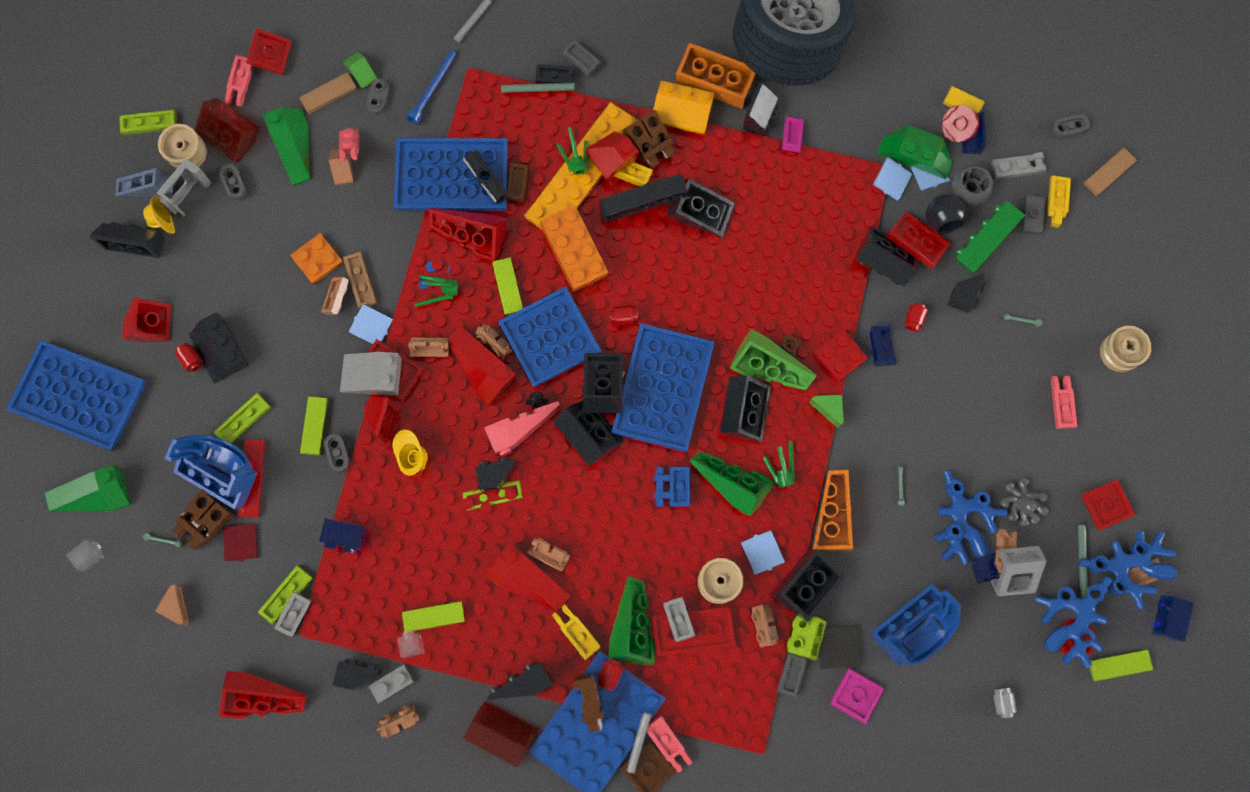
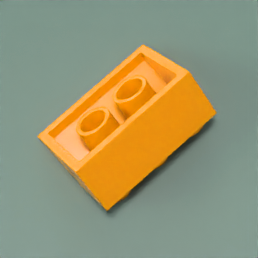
M661 81L654 110L657 111L663 125L705 134L714 93Z

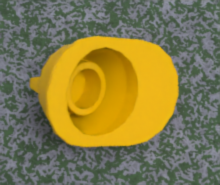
M153 196L143 211L147 225L153 229L162 227L166 232L174 234L175 227L171 212L160 202V197Z
M409 430L399 431L393 439V451L401 472L411 476L419 470L425 469L428 455L426 450L420 446L413 432Z

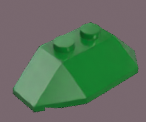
M907 125L884 136L877 152L878 155L890 158L909 167H915L945 180L952 166L944 139L911 125Z

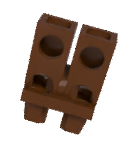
M656 110L622 129L624 135L638 149L640 160H645L650 168L660 163L656 156L657 152L660 151L664 159L675 154L671 146L674 142L669 137Z
M201 489L181 516L175 520L178 524L172 532L181 539L189 532L192 537L186 544L191 549L197 550L203 544H209L211 539L216 536L218 531L235 514L215 497Z
M595 672L576 676L573 683L575 690L581 689L583 723L588 722L590 733L600 731L603 726L601 719L604 718V708L600 707L601 700Z

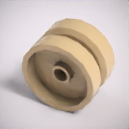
M171 125L164 129L159 136L158 149L160 154L176 169L185 158L197 167L201 166L206 159L207 148L205 142L187 125Z
M1123 326L1116 329L1102 341L1100 346V356L1103 363L1109 369L1116 372L1133 370L1143 364L1151 353V341L1148 335L1142 329L1135 326Z
M717 558L709 561L701 569L697 586L700 594L707 601L714 604H724L733 600L740 593L743 586V576L740 568L734 562L728 559ZM719 577H722V581H724V584H718L717 579Z

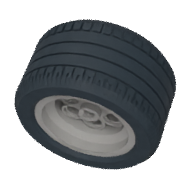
M741 0L733 25V43L736 52L746 66L771 82L790 86L808 85L818 82L831 74L841 60L855 25L856 9L854 0Z

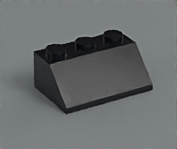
M111 222L110 224L102 223L90 235V238L104 250L160 258L164 236L158 229H153L152 227L142 229L132 224L129 227L122 226V224L117 222Z
M873 226L869 228L857 251L856 259L862 265L870 266L879 275H885L894 284H900L903 287L909 282L918 268V259Z
M218 312L200 320L189 334L214 384L249 366L225 319Z
M729 376L720 433L733 438L762 442L771 386L749 376Z
M583 400L565 408L554 420L558 429L589 467L601 461L624 442L619 435L612 434L613 427L601 413H583Z
M817 549L807 550L773 592L772 596L786 609L809 622L845 576Z

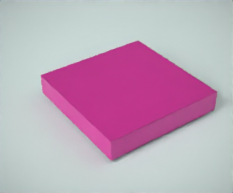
M847 668L829 704L866 724L884 688Z

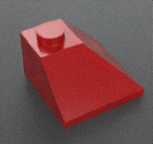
M616 131L585 149L587 155L606 180L634 163L639 154L632 141L627 136Z
M134 297L123 320L122 339L136 342H168L171 304Z
M369 397V401L364 404V416L374 436L380 442L385 443L395 405L386 397Z

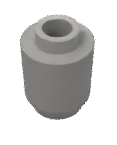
M1011 688L994 689L995 694L993 698L996 714H1001V718L1014 717L1013 713L1017 712L1014 692H1011Z

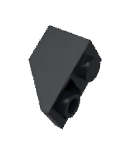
M982 273L957 283L952 290L947 305L966 313L976 309L980 300L977 296L979 292L983 291L986 284L983 281L985 274Z
M504 457L498 459L499 462L491 463V461L479 463L480 466L475 467L480 491L483 493L501 489L516 466L514 459Z
M345 658V662L338 661L332 686L356 690L379 676L381 670L376 669L377 665L365 663L364 666L356 665V660Z

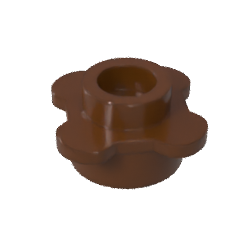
M785 335L783 343L779 347L794 357L801 342L794 337Z

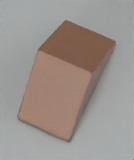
M339 149L330 150L329 164L335 185L354 183L350 155L346 156V162H341Z
M171 585L155 611L179 625H189L181 586Z

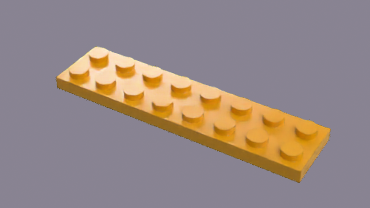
M610 102L576 147L578 156H582V159H584V141H587L588 147L614 131L624 135L622 129L634 123L637 119ZM572 152V154L569 156L570 162H571V158L574 157V153H573V152ZM589 156V168H587V172L580 175H574L572 172H569L568 165L565 162L525 214V218L541 228V220L572 205H575L578 209L602 177V173Z

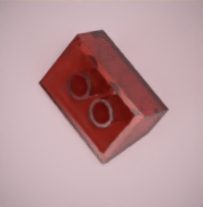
M214 98L202 102L195 132L207 143L238 163L256 142L260 127L219 98Z
M484 701L469 725L463 739L518 767L537 728Z

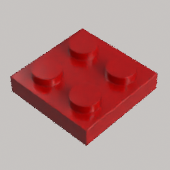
M255 28L246 63L283 75L292 40Z
M844 329L813 353L837 383L868 359Z
M1118 479L1080 495L1098 531L1135 515Z

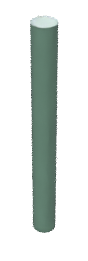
M574 83L501 85L502 93L575 90Z
M1078 525L1079 559H1087L1086 525ZM1079 566L1080 598L1088 595L1087 567Z

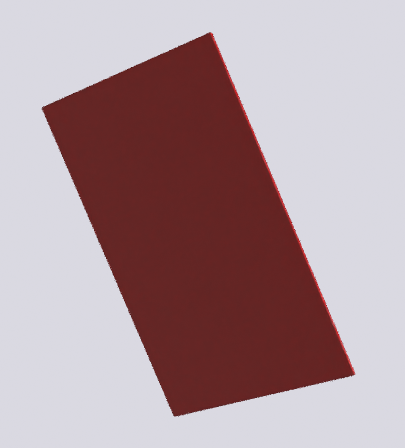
M469 68L465 75L447 138H507V183L510 163L529 165V173L524 202L507 200V211L463 212L489 214L507 219L506 237L496 261L511 258L522 307L525 308L566 287L602 353H623V371L626 373L623 379V388L640 323L714 342L688 450L686 453L620 436L624 442L601 461L589 467L554 423V420L565 408L583 400L584 362L534 388L511 347L512 352L509 355H505L503 363L515 373L516 378L488 405L475 393L450 345L449 357H410L409 341H411V338H449L460 326L475 338L479 326L489 325L499 334L495 339L496 341L502 337L510 344L498 322L507 316L504 313L493 261L474 255L472 250L467 247H461L458 245L459 242L453 238H447L429 227V211H425L386 340L387 346L423 367L425 371L404 401L396 396L370 394V397L389 398L395 405L386 441L382 443L374 436L364 416L309 598L312 601L305 612L299 634L301 637L495 687L499 684L502 686L508 683L507 679L516 673L521 675L526 672L524 668L530 663L536 662L538 664L540 662L555 684L540 694L533 696L563 704L574 688V678L584 674L598 652L601 651L609 657L610 637L628 577H633L645 582L648 600L646 612L647 618L651 619V624V616L666 614L663 603L681 597L687 611L731 606L736 646L665 656H656L655 648L654 665L621 663L620 666L665 697L664 702L650 722L661 715L675 733L763 754L766 748L778 693L777 688L783 670L787 643L794 619V613L779 603L772 594L806 551L809 550L835 425L809 402L814 396L842 395L846 379L845 376L837 383L813 353L843 329L854 341L870 268L868 265H862L856 257L857 251L869 228L873 226L878 229L886 194L873 185L883 164L801 145L800 152L782 150L783 140L707 123L705 134L664 125L669 137L674 142L671 146L675 154L664 159L661 152H657L656 156L660 163L652 168L647 165L645 160L641 161L639 155L634 163L653 170L647 184L671 176L683 175L684 179L689 178L734 202L723 236L719 237L690 227L666 216L671 202L612 221H603L599 206L601 199L640 186L615 176L606 180L602 175L577 210L601 256L608 275L573 292L543 230L527 220L525 214L565 163L557 144H561L568 158L572 154L573 149L568 132L569 126L572 128L577 147L610 102L637 120L653 110L572 91L502 93L501 85L536 83ZM432 261V267L436 272L431 273L426 269L428 262ZM449 265H451V266H450V272L448 273V272H447V269H448ZM420 275L457 280L458 294L453 295V299H446L418 307L415 306V303L446 295V293H442L441 286L428 285L427 289H421L418 284L421 279ZM637 306L638 321H634V324L616 326L615 322H611L610 311H613V307ZM751 329L769 338L778 346L782 345L785 335L800 340L801 345L797 348V354L794 358L816 374L815 379L806 390L784 386L776 381L766 382L762 378L753 377V379L771 386L762 442L733 438L720 433L729 376H743L730 369V366L742 341ZM533 392L543 393L544 398H547L549 401L548 404L559 401L561 409L516 448L512 449L510 454L505 456L496 455L484 427L506 418L513 421L519 414L524 412L533 414L534 410L530 405H526L525 402ZM601 413L613 427L617 413ZM402 430L413 432L420 446L426 450L428 455L425 469L419 470L411 476L401 472L393 451V439ZM789 441H792L795 479L793 485L779 488L778 483L774 484L760 507L749 516L735 508L700 473L690 460L701 451L722 459L724 464L734 466V464L741 466L740 470L749 473L753 470L774 482L763 457H767L778 476L777 472L782 471L778 446L782 447L786 469H789ZM510 457V459L515 460L516 466L505 483L520 480L522 498L515 499L516 496H519L517 485L468 495L465 499L463 498L464 492L479 489L475 467L480 466L479 463L486 461L496 463L499 462L498 459ZM657 467L664 468V475H670V467H690L689 507H670V499H664V507H656V499H654L656 482H654V475H656ZM664 482V492H670V482ZM500 490H505V497L499 496ZM481 494L487 495L485 502L480 501L479 497ZM502 499L511 500V501L502 502V503L493 504V505H491V504L489 503V502L498 501V500H502ZM482 504L480 508L471 509L473 506ZM771 530L785 562L772 567L770 571L765 570L754 575L741 542L753 538L756 534L761 535ZM534 538H541L550 543L551 550L556 546L567 551L570 557L563 571L553 568L527 554ZM509 543L515 546L571 596L565 605L574 616H577L601 647L588 659L585 660L560 629L561 626L553 618L552 614L556 613L561 617L564 624L571 620L564 613L562 607L557 612L504 590L485 575L496 557ZM717 558L728 559L734 562L740 568L743 576V586L740 593L733 600L724 604H714L707 601L700 594L697 586L701 569L709 561ZM719 577L717 583L720 585L724 584L723 578ZM462 602L465 622L405 632L402 612ZM769 604V608L772 609L774 622L768 623V626L776 627L779 640H777L775 645L760 648L756 638L757 631L752 620L751 608ZM652 625L649 626L651 638H654Z

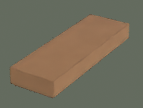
M347 72L299 98L310 115L357 90Z
M1123 148L1083 184L1097 197L1137 160Z
M361 251L344 256L343 260L359 310L362 305L370 307L378 304Z

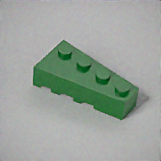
M1009 201L1004 205L1000 203L993 211L996 213L992 219L988 217L981 225L983 229L979 233L975 231L968 239L970 241L969 245L966 248L962 246L957 251L956 255L958 257L955 261L971 275L1025 216Z

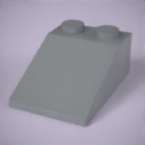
M390 352L344 354L340 392L398 396L402 358L398 353Z

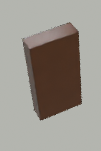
M510 163L507 193L509 196L507 200L524 202L529 165Z

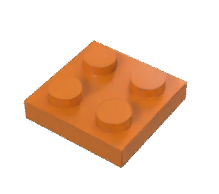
M321 233L290 255L313 285L343 264L341 258Z

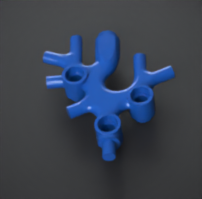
M948 470L943 472V475L946 479L945 492L951 497L952 504L950 507H938V515L952 517L953 524L945 527L942 533L935 535V539L937 542L946 539L950 541L949 548L941 555L944 561H948L952 555L958 554L962 565L970 561L962 545L963 539H968L975 556L977 555L978 558L989 555L988 550H990L983 535L967 523V515L971 512L981 514L990 533L998 531L993 520L994 517H1006L1007 509H996L989 506L990 496L984 491L974 494L971 499L965 498L962 494L965 489L964 484L953 478L951 471ZM952 529L956 530V535L953 534Z
M1157 531L1151 544L1144 541V532H1136V543L1129 547V554L1122 550L1118 541L1111 544L1115 556L1111 559H1107L1105 556L1079 559V566L1088 567L1094 574H1101L1105 571L1111 572L1115 577L1109 585L1111 594L1115 596H1120L1124 593L1129 594L1133 598L1137 610L1145 608L1141 597L1142 594H1156L1157 588L1156 586L1133 583L1128 575L1130 568L1138 567L1148 576L1163 580L1175 579L1177 574L1176 567L1169 564L1153 563L1150 559L1152 555L1175 557L1176 555L1174 549L1162 548L1161 543L1165 534Z
M1107 576L1100 583L1097 582L1095 585H1092L1088 589V595L1084 598H1077L1074 591L1069 587L1061 588L1058 596L1053 599L1040 595L1036 597V603L1045 605L1048 608V611L1041 618L1045 624H1048L1061 609H1070L1076 615V620L1073 624L1064 625L1052 631L1044 640L1045 643L1043 645L1053 654L1068 639H1073L1075 641L1074 646L1061 660L1067 666L1075 657H1078L1086 669L1092 666L1087 656L1086 648L1090 646L1098 652L1104 648L1095 639L1094 632L1088 629V626L1092 622L1104 625L1107 623L1108 617L1099 615L1095 611L1096 604L1103 601L1108 591L1107 587L1112 583V580ZM1093 592H1099L1100 596L1095 598L1092 594ZM1066 593L1071 596L1067 600L1063 598V595ZM1089 635L1091 639L1084 641L1083 636Z

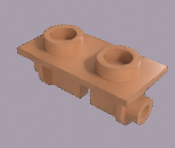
M489 325L479 326L475 334L476 340L503 362L505 355H509L512 352L511 345L502 337L496 341L495 339L499 334Z
M411 338V341H409L410 357H449L448 338Z
M1003 529L998 530V533H996V547H999V550H996L994 565L998 569V573H1001L1003 563L999 556L1000 550L1016 548L1017 532L1006 533V530Z
M534 538L527 554L553 568L563 571L570 557L567 551L556 546L551 550L550 543L541 538Z
M769 604L751 608L752 620L757 631L756 638L760 648L777 644L779 639L776 627L768 626V623L774 622L772 609L769 608Z
M406 705L392 715L382 716L377 721V731L380 732L381 737L388 738L400 732L399 724L402 725L404 730L417 724L420 718L418 713H415V705Z

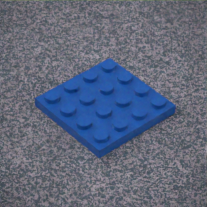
M566 287L498 321L534 388L584 362V353H602Z

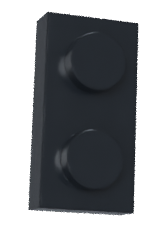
M537 64L536 84L572 83L573 67Z

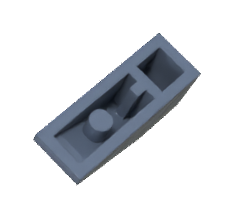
M154 168L116 179L115 197L159 196L157 192L171 174ZM173 186L166 194L172 193Z

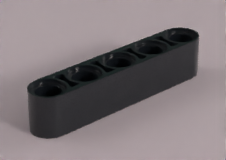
M671 176L601 199L599 206L602 220L612 221L686 197L688 194L684 176Z

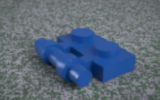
M657 467L656 475H654V482H656V492L654 493L656 507H664V499H670V507H689L690 467H670V475H664V468ZM664 482H670V492H664Z

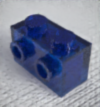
M325 518L319 542L324 544V548L336 550V547L344 548L343 552L355 554V551L362 552L367 528Z
M1161 595L1157 605L1158 609L1153 623L1152 634L1174 641L1185 642L1194 603L1173 596Z

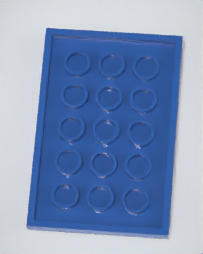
M396 138L394 210L429 211L430 208L454 211H507V198L502 203L495 205L485 190L479 186L478 181L464 164L463 159L468 153L476 151L485 164L492 169L494 176L507 192L508 139ZM485 175L481 179L487 180L490 176Z
M640 323L623 388L622 413L616 414L612 434L687 453L714 342Z
M40 340L6 410L114 452L147 381Z
M599 651L583 675L595 672L598 684V676L604 661H609V657ZM623 668L618 684L614 687L613 691L598 686L601 700L600 707L604 708V718L601 719L602 730L589 732L588 722L583 723L582 720L583 698L581 689L575 690L573 688L529 751L530 754L582 792H601L633 747L643 712L651 713V720L665 700V697L625 668Z

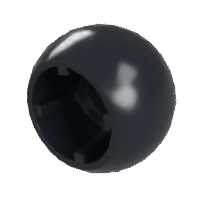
M944 194L934 198L928 205L925 217L932 231L944 234L957 230L965 224L967 209L964 202L957 196Z

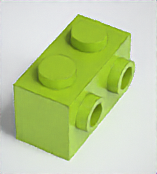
M797 616L793 621V632L787 643V652L817 661L827 622L817 617H813L807 622Z

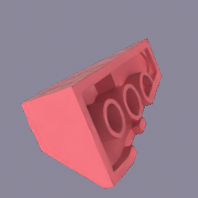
M559 401L539 407L533 411V414L521 413L513 421L506 418L484 427L496 455L505 456L510 454L512 449L516 448L561 409Z

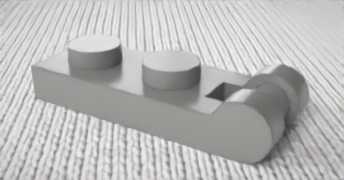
M1039 152L1033 155L992 160L991 165L994 179L1046 172V165L1043 164V153ZM1032 162H1035V167H1031Z

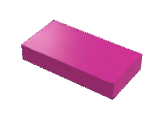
M785 118L782 150L800 152L804 119Z

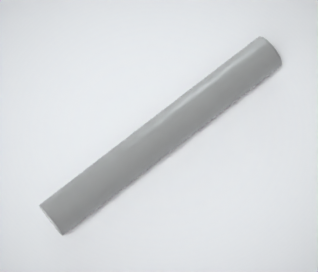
M484 0L456 34L454 37L455 41L459 43L492 3L491 0Z
M646 711L643 712L627 771L630 773L635 772L651 713Z

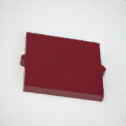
M239 523L237 526L223 527L225 562L236 560L243 562L245 559L258 558L256 524L242 525Z

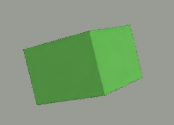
M356 52L342 61L363 90L377 79L366 59L360 53Z
M842 395L814 396L809 403L833 425L839 428L843 424Z

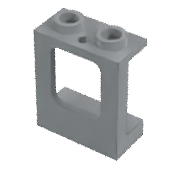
M185 158L157 194L162 198L160 202L175 215L179 213L184 217L185 214L178 205L197 182L206 188L212 182L199 167ZM182 176V178L185 180L184 184L176 192V194L171 199H169L165 196V194L179 179V177Z
M1040 547L1001 549L999 556L1003 563L1000 578L991 580L997 596L1036 593L1046 564V559ZM1033 573L1031 579L1029 576L1012 577L1015 574Z

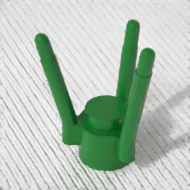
M569 126L568 132L574 153L571 162L561 144L558 143L557 146L568 165L569 172H572L574 175H580L587 172V168H589L588 155L585 152V149L588 148V142L584 141V159H582V156H578L572 128Z
M420 275L421 279L430 280L423 281V285L441 286L442 293H446V295L415 303V306L418 307L446 299H453V295L458 294L457 280Z
M789 441V469H786L782 447L778 446L782 471L777 472L778 476L767 457H763L773 477L774 484L778 483L779 488L794 484L792 441Z

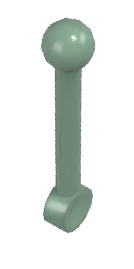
M1008 313L1003 316L1006 321H1021L1034 324L1036 327H1040L1043 324L1041 319L1035 321L1011 316Z
M898 466L899 500L897 503L899 506L905 505V500L903 499V466Z
M149 533L143 535L145 541L154 540L174 544L176 547L183 545L182 540L174 541L154 537Z

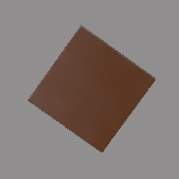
M650 740L641 748L634 773L627 771L630 758L620 767L621 771L639 792L657 791L677 772Z

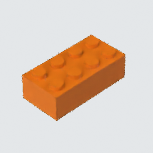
M689 43L676 72L675 84L713 92L714 99L743 109L756 73L743 62Z
M575 205L540 221V226L573 292L608 275L601 256Z

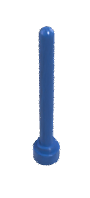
M455 50L449 52L416 108L409 110L406 119L415 125L420 123L422 110L457 54Z

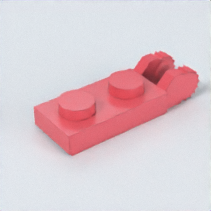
M235 56L226 87V104L230 105L233 102L234 92H238L236 98L237 106L241 107L244 104L245 94L247 93L254 66L246 63L247 57Z
M348 128L339 131V156L341 162H346V156L351 155L353 160H358V128Z
M1052 376L1051 389L1056 429L1076 428V409L1070 376L1063 377L1064 390H1060L1058 377Z
M661 715L648 724L647 733L678 773L682 771V768L674 757L681 754L686 764L690 765L693 763L685 748Z

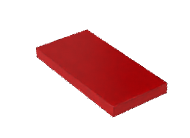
M731 606L687 611L695 636L675 642L666 614L651 616L656 656L736 646Z

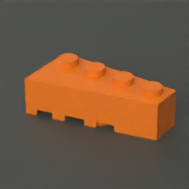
M848 470L828 471L813 550L817 549L819 552L853 550Z

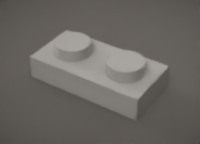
M293 592L274 629L293 637L312 600Z
M683 598L663 603L675 642L695 636Z
M402 665L369 685V688L377 703L380 704L414 683V680L406 666Z

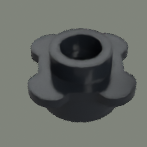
M538 391L531 393L525 401L526 405H530L533 410L549 403L548 399L544 398L543 393Z

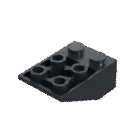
M532 662L524 668L526 672L519 675V673H516L507 679L508 683L502 686L499 684L489 691L491 695L487 699L538 695L555 683L542 663Z

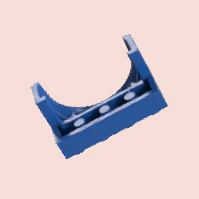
M190 435L172 439L164 458L169 462L177 460L173 469L175 474L233 509L244 507L257 472L252 470L251 462L240 448L226 440L208 435ZM210 447L207 457L204 459L207 448ZM208 464H210V465H212V466H215V467L219 468L220 470L224 471V472L227 473L231 478L225 476L224 474H222V473H220L219 471L215 470L214 468L210 467Z
M931 584L872 631L871 636L898 667L923 662L938 652L953 636L960 622L961 605L946 589L940 592ZM933 617H935L943 625V628L933 619ZM926 618H928V619H927L922 625H920L916 630H914L912 633H910L909 635H907L906 637H904L907 633H909L913 628H915V627H916L918 624H920L923 620H925Z

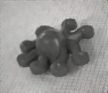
M1027 478L1019 479L1018 485L1020 490L1014 488L1013 482H1008L1005 485V490L1013 495L1003 498L1000 502L1004 508L1009 507L1010 502H1013L1008 519L1011 522L1018 520L1019 511L1021 518L1019 526L1022 528L1029 525L1027 515L1030 517L1032 524H1037L1040 521V517L1034 513L1035 510L1042 516L1049 512L1047 507H1042L1034 500L1046 501L1047 494L1045 492L1040 494L1028 492L1026 485H1028L1029 480Z

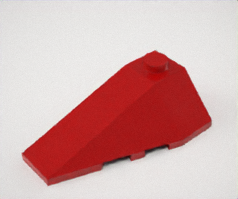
M461 326L447 339L475 393L488 405L516 378L515 373Z
M226 671L219 717L243 719L247 718V715L258 714L261 717L266 716V713L270 712L278 714L304 712L306 694L249 673Z

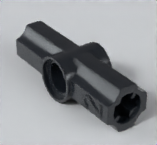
M476 151L468 153L463 162L476 178L479 186L485 190L495 205L505 201L509 195L494 176L492 169L485 164ZM485 175L490 176L487 180L481 179Z

